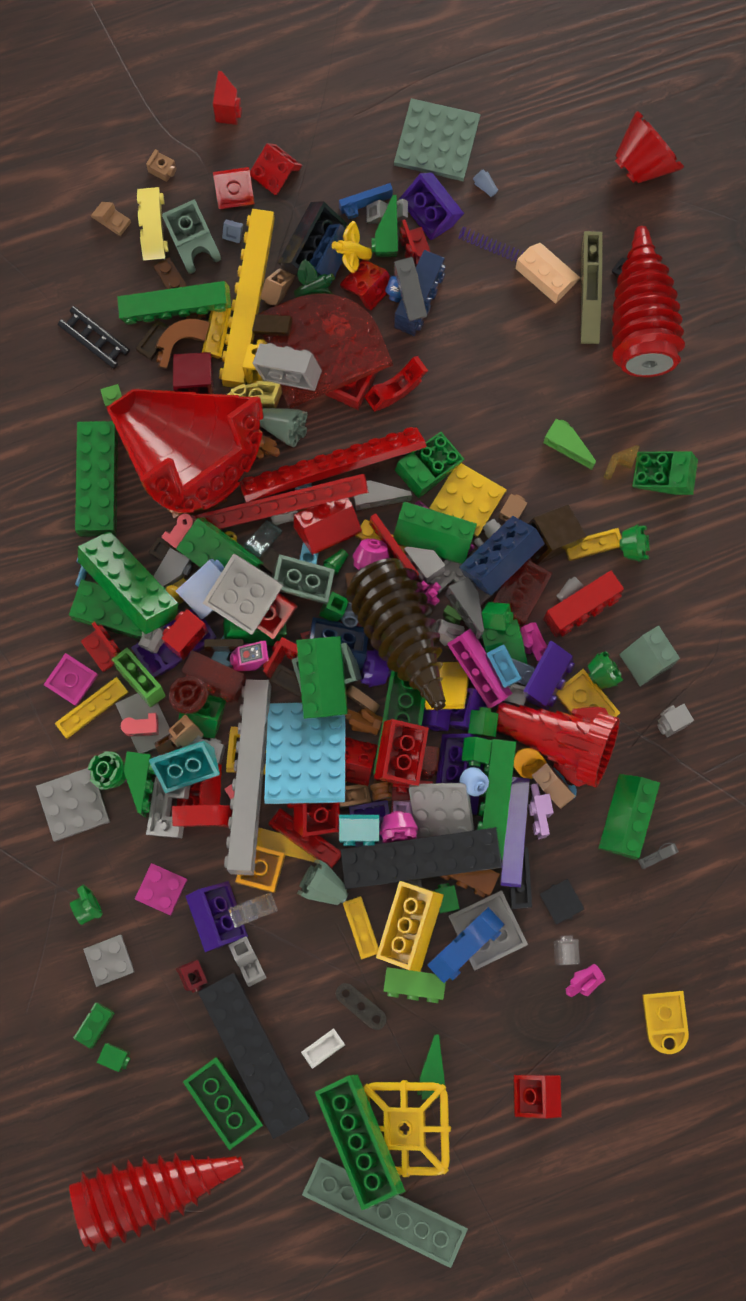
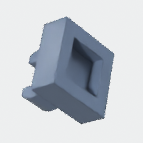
M226 219L223 225L222 239L240 243L242 240L243 223Z

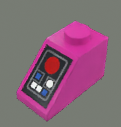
M266 641L237 647L230 655L233 671H256L268 660Z

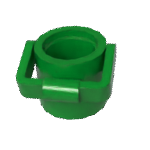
M81 885L77 888L79 898L70 902V907L78 923L83 925L95 918H100L103 912L93 891L85 885Z

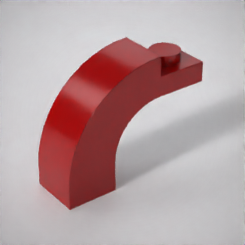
M418 356L413 357L393 378L384 383L374 385L364 398L374 411L384 409L415 389L422 382L421 378L428 372V369Z
M230 805L172 806V826L228 827L229 817H232L233 810H231Z

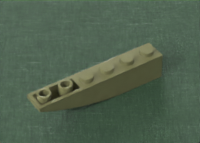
M584 231L581 241V344H599L602 299V232Z

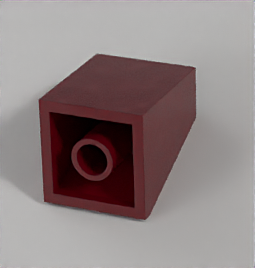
M211 352L174 354L173 389L175 392L214 394Z

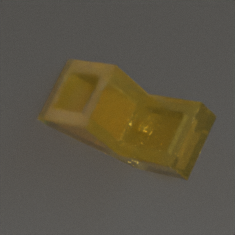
M635 445L613 454L603 477L610 480L617 464L631 469L640 446Z

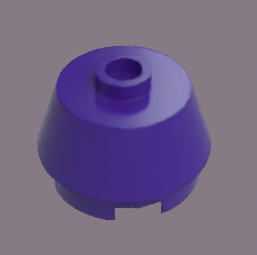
M367 650L363 673L361 672V683L368 685V687L383 685L386 683L387 676L390 677L391 675L387 661L380 658L378 650Z

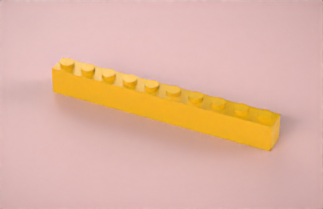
M252 209L251 215L247 217L249 229L244 234L246 246L241 251L243 263L242 266L239 265L238 277L240 279L239 283L236 282L235 294L237 296L236 300L233 299L232 311L234 313L233 317L230 316L228 327L231 329L230 334H226L225 344L228 346L227 351H223L222 362L225 363L224 368H220L219 379L222 380L223 386L235 388L242 384L246 385L242 366L248 345L253 344L255 335L252 329L255 315L259 312L260 296L263 290L275 222L274 212Z

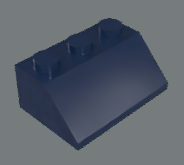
M313 617L309 639L341 636V644L347 643L357 660L359 670L362 671L368 643L364 627H347L340 622Z

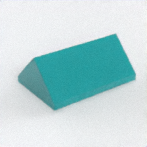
M204 740L149 759L165 793L220 774L214 747Z

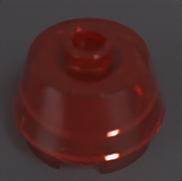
M180 677L170 687V704L180 713H196L206 703L208 697L207 687L196 677Z

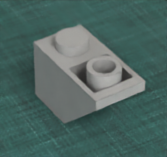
M414 547L404 548V553L419 573L418 578L420 580L424 579L426 583H429L445 572V564L434 550Z

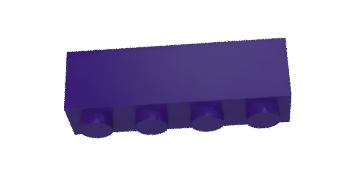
M442 734L436 784L460 783L461 774L471 767L468 762L462 761L464 738L484 737L474 734ZM481 764V767L476 768H479L482 771L483 764ZM469 795L472 815H477L479 796Z

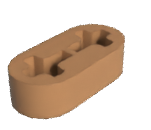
M352 685L347 689L346 695L364 709L368 708L373 713H376L380 707L378 703Z

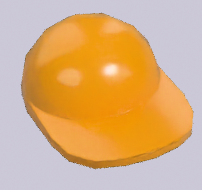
M523 748L514 757V768L523 778L532 779V775L547 763L541 753L532 748Z

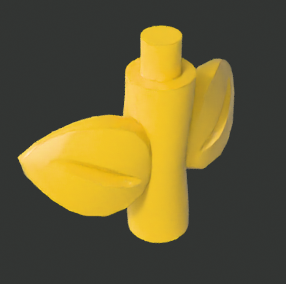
M352 221L345 229L343 240L332 243V248L336 249L337 253L343 254L342 261L351 273H355L358 269V258L368 261L372 256L370 248L359 244L360 234L355 221Z

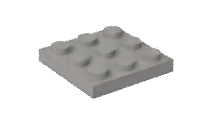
M233 554L203 604L253 635L284 585L238 555Z
M88 768L36 786L54 842L110 823L101 791L90 781V770Z
M441 783L409 786L413 818L419 829L416 835L417 839L474 831L470 797L465 784Z
M502 890L448 916L457 936L488 907L505 924L500 929L502 934L494 941L490 939L469 959L474 971L528 945Z

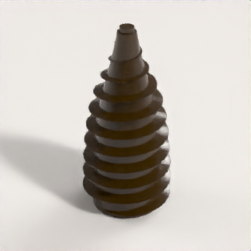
M387 558L373 562L355 574L347 589L346 598L352 604V611L357 615L359 624L364 627L365 635L371 639V645L379 650L380 658L387 661L388 668L398 672L397 675L401 680L410 681V687L417 689L431 708H434L436 711L441 710L446 706V700L441 684L443 678L440 677L439 673L443 663L437 662V658L442 654L443 649L435 646L440 640V634L433 632L437 622L435 619L430 618L432 608L426 605L428 597L421 593L423 586L419 581H416L417 572L413 569L405 568L402 561L396 558Z

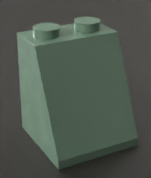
M659 626L642 635L619 654L639 686L644 685L672 668L680 659Z

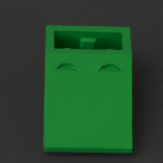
M442 432L426 442V448L409 453L397 463L396 473L417 498H420L434 488L465 460Z
M692 451L637 452L632 487L674 495H693L698 459Z
M127 751L124 773L137 812L142 817H146V814L150 813L151 807L149 795L150 793L153 794L154 788L152 776L155 772L149 762V759L153 757L150 754Z

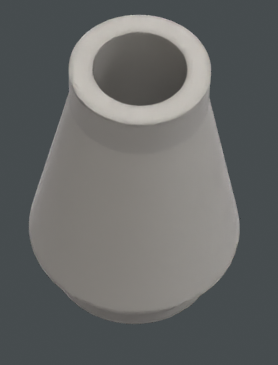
M574 576L572 579L569 578L556 597L563 601L584 588V586Z

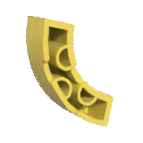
M159 187L137 189V203L139 204L138 221L139 226H143V229H140L143 261L165 259V254L169 250L168 242L164 241L161 215L162 204H165L164 194L160 193Z
M257 381V383L237 386L231 389V392L227 395H239V397L258 396L261 399L262 407L276 408L282 390L280 384Z

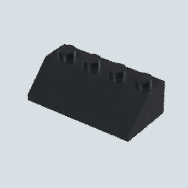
M324 201L310 202L278 264L287 272L298 277V269L303 260L311 261L328 226L341 224L345 228L347 223Z

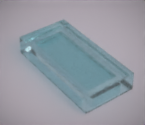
M266 520L245 543L244 547L260 557L281 535L282 530Z

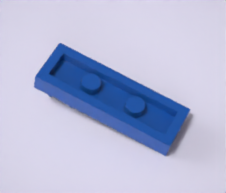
M391 183L340 199L339 209L341 214H345L348 219L358 217V209L378 200L384 201L392 198L393 189Z

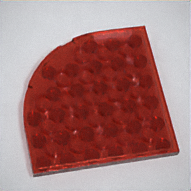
M332 294L304 295L258 313L260 315L291 316L293 320L289 336L263 335L264 340L277 347L284 348L288 346L294 350L310 351L322 370L315 391L280 384L289 409L393 366L382 334L372 316L359 304L345 297Z

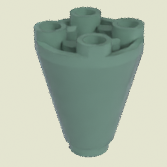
M263 408V419L260 420V427L286 445L295 447L300 438L306 436L307 427H305L308 414L298 409Z

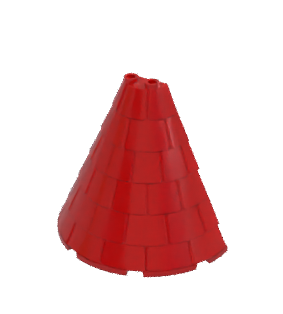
M132 389L106 408L147 493L163 507L182 513H193L195 509L199 508L208 509L228 497L240 485L238 480L244 472L248 473L252 467L263 433L259 430L260 420L263 419V408L261 399L258 396L239 397V395Z

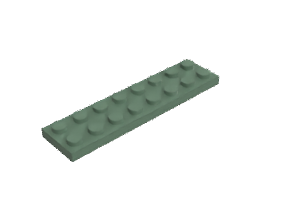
M319 1156L302 1196L449 1268L452 1267L468 1230L467 1227L401 1195H397L369 1209L361 1210L345 1168Z

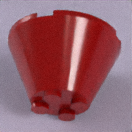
M639 111L635 112L616 152L615 156L617 159L615 162L621 169L625 167L629 173L626 175L633 183L635 181L641 183L682 170L684 166L681 161H675L677 160L675 153L645 119L641 120L643 115Z

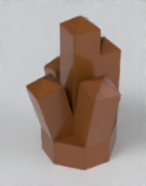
M262 435L256 457L258 459H262L264 455L278 457L280 450L276 448V441Z
M368 708L361 709L358 713L347 709L348 714H345V719L349 720L352 730L377 735L383 717L376 715Z

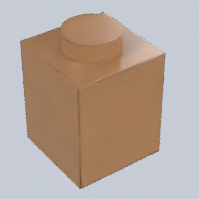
M511 494L503 506L499 518L505 522L512 516L520 519L526 509L527 502H525L523 497Z

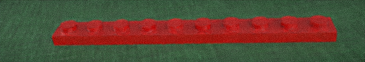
M360 474L194 515L196 519L204 517L217 528L224 529L367 494L369 490L365 474Z

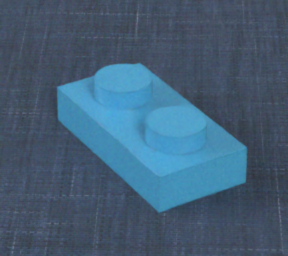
M504 644L486 653L504 688L522 680Z

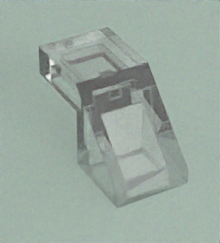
M272 893L253 898L228 909L235 928L278 911Z

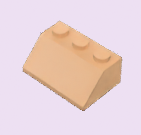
M541 243L530 246L517 259L515 269L555 304L580 280V277Z

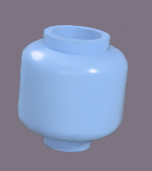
M470 767L460 776L459 782L466 785L467 792L471 796L475 797L483 794L489 786L488 777L479 768Z

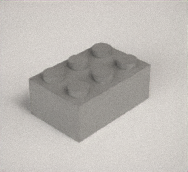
M260 343L253 361V365L263 381L313 391L316 389L322 372L310 351L294 350L288 346L284 348L277 347L272 343Z

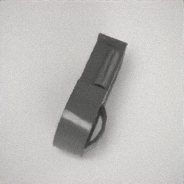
M675 843L663 844L657 852L638 860L641 868H647L678 853L679 851ZM672 844V845H669V846H667V847L661 849V847H663L664 845Z

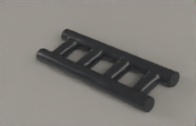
M72 306L70 312L73 316L67 322L61 319L57 325L115 369L118 365L115 358L121 352L127 355L130 349L75 306ZM79 319L87 325L81 333L72 328ZM93 330L101 336L95 344L86 339ZM107 341L115 347L109 355L100 350Z

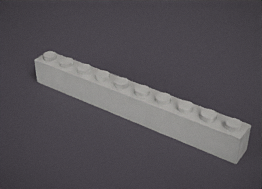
M246 679L245 686H242V697H244V703L240 705L242 723L238 724L240 741L236 743L238 760H235L234 771L237 774L236 779H233L232 789L235 791V794L230 802L233 814L232 817H229L228 822L231 834L227 837L226 842L229 854L225 856L224 863L225 868H227L230 874L254 875L267 741V722L272 688L269 680Z

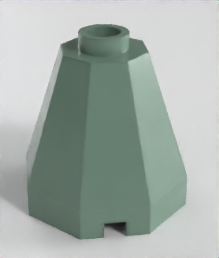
M316 859L314 863L317 865L315 867L311 865L307 869L299 885L302 891L298 890L297 894L306 899L334 905L344 903L348 897L345 884L326 863Z

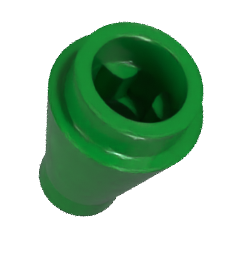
M340 549L323 561L322 566L334 569V575H337L349 555L345 550Z

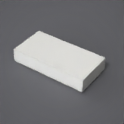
M333 1028L301 1053L313 1069L345 1046V1044Z

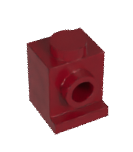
M193 960L176 968L186 991L194 993L203 988L202 985L207 983L198 960ZM189 974H193L194 976L192 981H190L188 978Z

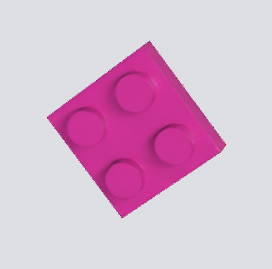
M65 653L44 683V686L77 707L98 674Z
M151 863L135 900L171 916L188 879Z

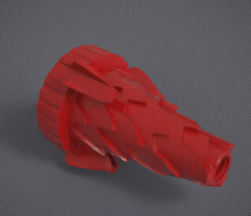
M500 702L496 712L498 713L496 732L515 738L517 741L548 756V760L555 762L553 767L575 786L580 787L587 784L597 787L615 747L620 725L619 718L609 715L607 710L602 707L573 708L572 715L560 711L554 713L545 709L535 710L523 705L517 707Z

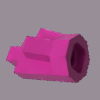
M423 581L421 583L423 586L421 593L427 595V603L435 606L440 602L436 595L441 586L437 582L429 585Z
M529 623L520 628L525 653L531 654L533 652L537 661H540L547 645L537 624Z
M592 964L584 970L575 972L574 978L570 980L571 985L566 988V995L573 997L580 992L585 996H589L598 985L605 981V977L596 964Z

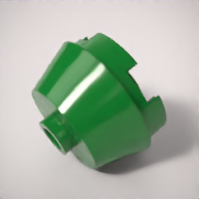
M637 524L622 532L620 550H623L625 558L638 562L649 560V555H646V551H650L649 535L644 534V530H647L646 525L639 526Z
M606 650L600 654L597 653L587 665L591 672L589 674L590 679L594 684L597 683L601 689L618 686V683L624 680L621 677L622 674L619 668L608 657L610 655Z
M105 751L99 756L95 755L88 766L91 777L90 781L97 788L103 790L122 785L126 780L124 761L117 753L112 751Z

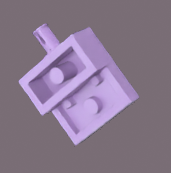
M532 784L530 786L533 797L530 804H528L530 816H533L535 821L532 824L533 833L538 836V839H542L550 834L547 818L553 814L550 794L540 795L538 784Z

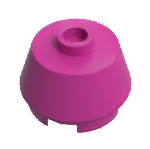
M377 539L362 540L353 553L354 566L360 570L373 562L390 558L387 545Z
M394 811L383 817L379 834L383 838V843L417 839L416 835L419 829L412 814Z

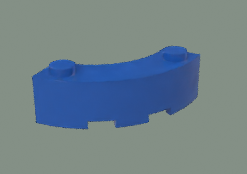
M488 907L427 966L443 983L449 978L453 981L461 973L459 969L490 939L494 941L502 934L500 929L505 924Z

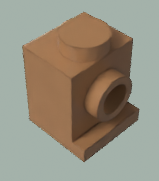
M156 149L146 163L149 173L166 182L176 172L175 161L159 153Z
M186 714L168 730L173 736L171 741L177 747L180 745L186 747L198 735L200 737L204 735Z

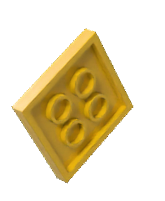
M461 463L451 472L429 509L476 523L474 536L478 538L483 530V526L490 519L507 489Z

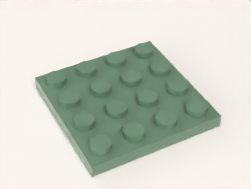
M411 98L394 166L464 181L481 114Z

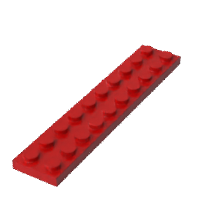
M409 427L404 429L403 432L389 433L386 437L380 439L373 438L367 443L353 444L350 448L344 450L337 449L331 454L317 455L314 459L308 461L301 460L295 465H285L272 472L265 471L259 476L246 477L239 481L245 502H250L423 449L427 446L417 427Z

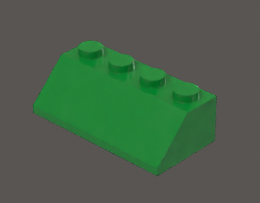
M403 502L393 538L400 546L434 550L439 558L463 564L467 558L477 524Z
M341 636L296 640L304 719L348 714Z
M619 774L599 843V849L635 860L640 858L660 782L639 776Z

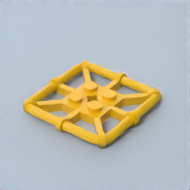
M407 1080L366 1084L363 1088L369 1103L371 1097L384 1111V1125H379L381 1131H384V1140L388 1150H402V1167L395 1166L398 1174L403 1177H409L410 1175H445L449 1171V1132H451L448 1118V1095L445 1085L434 1082H408ZM375 1091H400L401 1107H389ZM408 1091H435L421 1107H408ZM440 1096L441 1126H425V1111ZM404 1123L409 1127L407 1135L404 1134V1131L400 1130ZM426 1132H441V1162L426 1147ZM409 1150L421 1151L435 1167H410Z

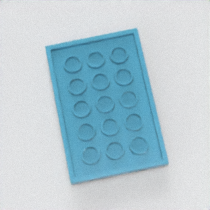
M270 703L267 722L265 804L345 802V715L304 719L302 703Z

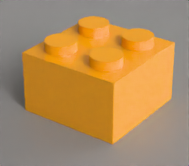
M257 846L254 875H237L235 882L275 893L285 854Z

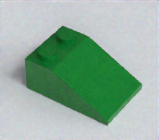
M397 195L392 196L375 232V238H371V250L375 252V257H397Z
M517 619L509 624L506 631L484 629L480 641L486 653L504 644L512 659L528 664Z

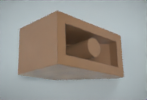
M281 268L277 269L266 278L260 299L265 300L269 305L277 306L283 301L295 279V275Z
M546 763L532 775L546 794H550V798L560 809L576 797L551 765Z

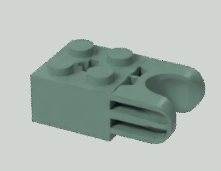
M195 199L161 214L188 274L196 271L194 257L198 253H208L214 262L222 259Z

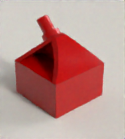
M339 803L287 804L288 808H294V830L301 836L339 832Z

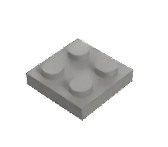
M122 935L83 949L96 987L135 973Z

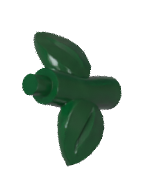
M303 260L298 269V280L303 285L294 290L296 299L301 302L311 295L312 300L318 305L333 303L334 295L327 287L335 280V276L330 273L329 275L323 274L317 277V272L313 265L307 260Z

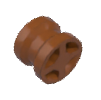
M389 782L376 783L370 786L371 791L374 793L372 797L373 802L392 797L391 792L388 790Z

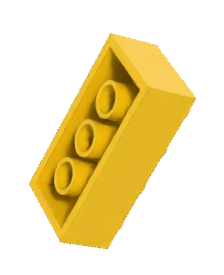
M399 881L376 958L407 970L421 972L444 894Z

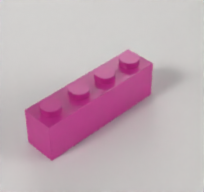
M471 628L447 643L488 708L494 707L512 694L509 687L504 688L486 651Z

